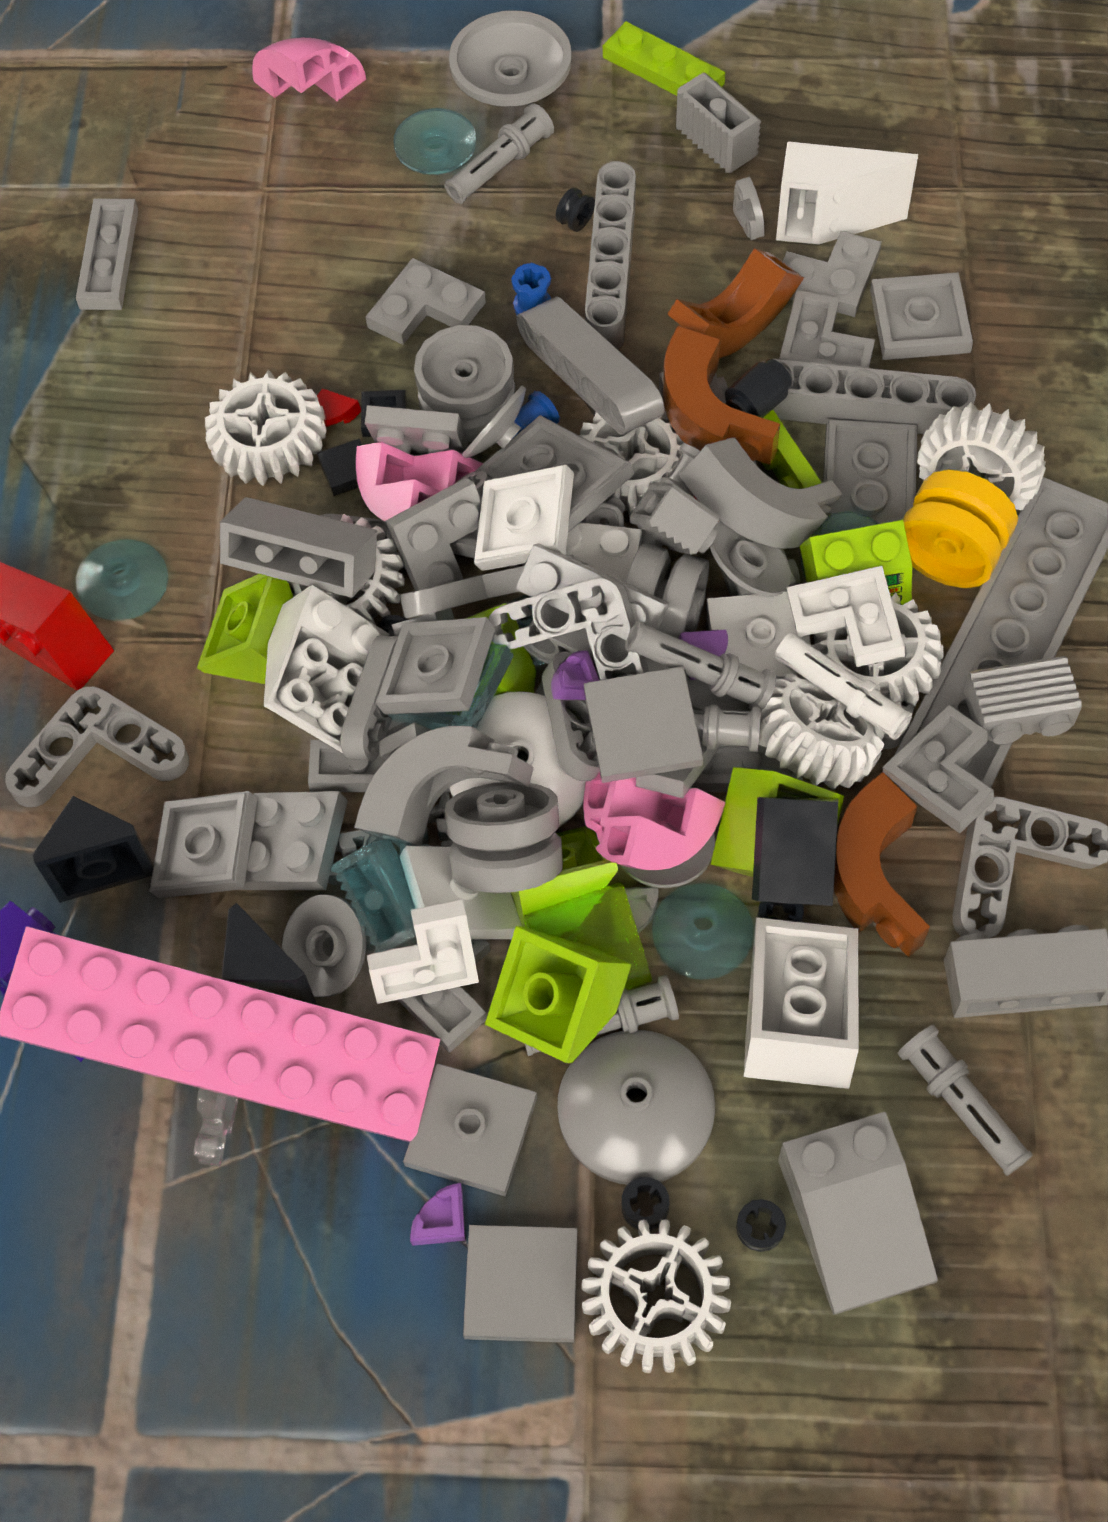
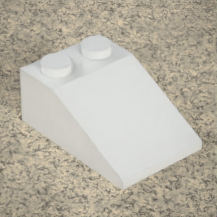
M756 917L745 1038L744 1077L849 1089L859 1050L858 929Z

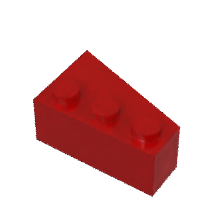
M0 562V644L76 691L83 688L114 652V649L71 591Z

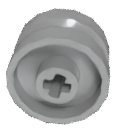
M472 325L449 327L439 330L425 340L416 354L414 374L418 388L420 410L458 413L469 442L474 441L515 393L513 357L507 343L493 331Z
M643 543L633 559L626 583L669 602L658 630L678 639L680 633L695 632L698 627L705 601L710 563L708 559L684 554L675 563L670 573L671 559L667 549Z
M506 782L492 783L473 787L458 793L447 802L445 808L447 835L454 842L451 844L449 853L452 878L458 885L472 891L487 893L517 892L545 884L553 880L562 871L561 838L555 833L559 828L558 797L550 788L530 783L529 787Z

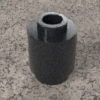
M774 359L757 362L726 389L725 404L737 410L764 418L787 397L788 389L792 386L791 376L786 368Z

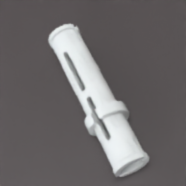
M793 632L789 633L777 647L775 652L776 660L783 662L812 684L847 706L846 711L852 717H863L889 735V738L892 740L899 738L906 730L912 719V713L904 710L879 693L878 685L871 680L863 682L832 659L804 642Z

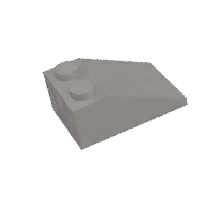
M886 1112L782 1143L778 1162L833 1315L937 1283L936 1271L906 1164Z

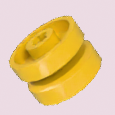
M950 469L933 472L923 481L914 498L913 507L906 512L903 518L913 568L924 576L944 585L959 588L981 586L990 579L999 562L1002 550L1006 548L1015 531L1019 519L1015 505L1001 489L984 478L969 472Z

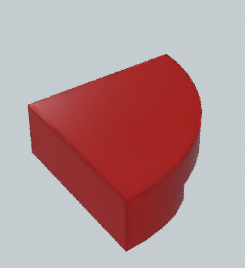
M323 388L317 395L319 404L323 407L326 418L324 422L326 427L341 421L347 424L361 412L360 404L356 399Z

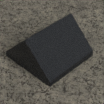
M72 796L33 853L35 865L60 903L150 877L154 867L134 825L75 796Z
M757 797L752 900L833 906L839 798Z
M237 903L229 908L222 980L317 1005L305 973Z

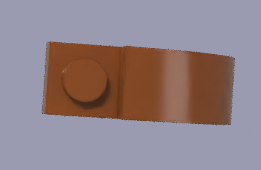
M754 248L734 280L717 297L703 304L676 299L667 315L679 323L680 327L720 339L719 358H723L740 350L760 334L782 311L804 277L774 254Z
M677 326L665 355L663 386L666 415L676 434L684 443L699 451L707 444L735 437L752 461L757 460L771 465L777 452L780 424L737 410L720 401L710 388L719 365L720 339Z
M882 772L858 792L847 807L840 822L836 838L834 891L844 915L850 924L858 929V933L874 921L880 937L890 947H899L910 957L923 946L930 926L890 886L881 868L880 855L892 842L912 827L918 806Z

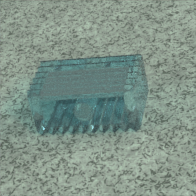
M390 838L371 842L332 865L331 871L337 873L336 880L342 882L341 890L347 891L346 899L352 900L350 908L357 909L355 917L361 918L360 926L366 927L365 935L371 937L369 944L376 946L374 953L402 948L416 940L411 910L415 909L400 857Z

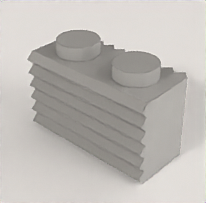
M701 73L678 88L676 130H682L681 134L687 135V139H692V144H698V149H703V153L709 154V158H714V163H719V168H725V173H732L756 157L759 152L757 149L760 146L758 144L760 140L758 137L761 134L759 132L761 128L759 125L762 122L706 73Z
M653 482L630 515V523L637 524L638 529H643L646 534L653 535V539L660 540L661 545L668 546V550L691 555L696 554L698 551L704 553L711 546L718 534V529L715 528V525L719 521L720 516L674 483Z
M1066 656L969 671L963 689L972 721L987 730V740L993 741L996 744H1008L1018 740L1024 734L1031 735L1035 732L1042 733L1044 736L1060 735L1074 726L1082 708L1079 692L1076 690V683L1073 681V674L1071 673Z

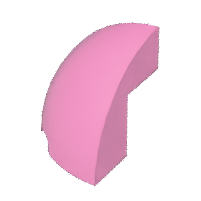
M291 38L271 44L255 55L252 64L254 82L274 98L291 86L302 93L315 84L338 101L366 80L362 64L352 53L334 43L316 38Z
M384 442L357 446L356 476L361 496L370 511L383 521L448 488L467 474L475 472L483 464L470 457L464 458L461 453L455 450L413 456Z
M599 772L593 780L586 781L584 821L588 828L596 832L600 844L595 849L605 859L634 869L663 870L675 867L689 860L707 843L719 823L725 802L698 788L689 789L684 798H679L636 787V777L602 783Z

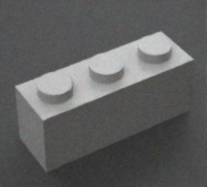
M245 497L220 521V564L308 587L313 585L320 590L353 598L375 572L377 530Z
M1072 925L1060 929L1058 933L1038 934L1033 929L1014 931L1008 934L1007 937L988 939L984 934H967L950 943L944 958L954 1018L1108 1005V935L1106 929L1089 930V927L1085 925Z

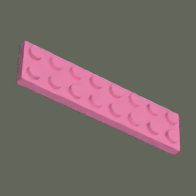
M27 926L0 1010V1037L406 1142L412 1141L417 1135L440 1039Z

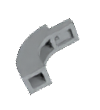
M735 437L705 445L679 475L698 501L720 516L719 520L723 524L754 542L774 548L800 547L821 524L831 517L833 511L830 507L843 495L832 480L804 489L790 488L774 481L754 464Z
M447 726L425 732L403 744L378 769L363 796L354 828L378 839L421 846L430 812L437 799L449 787L470 778H484L529 787L534 767L517 757V749L494 743V739L474 727Z

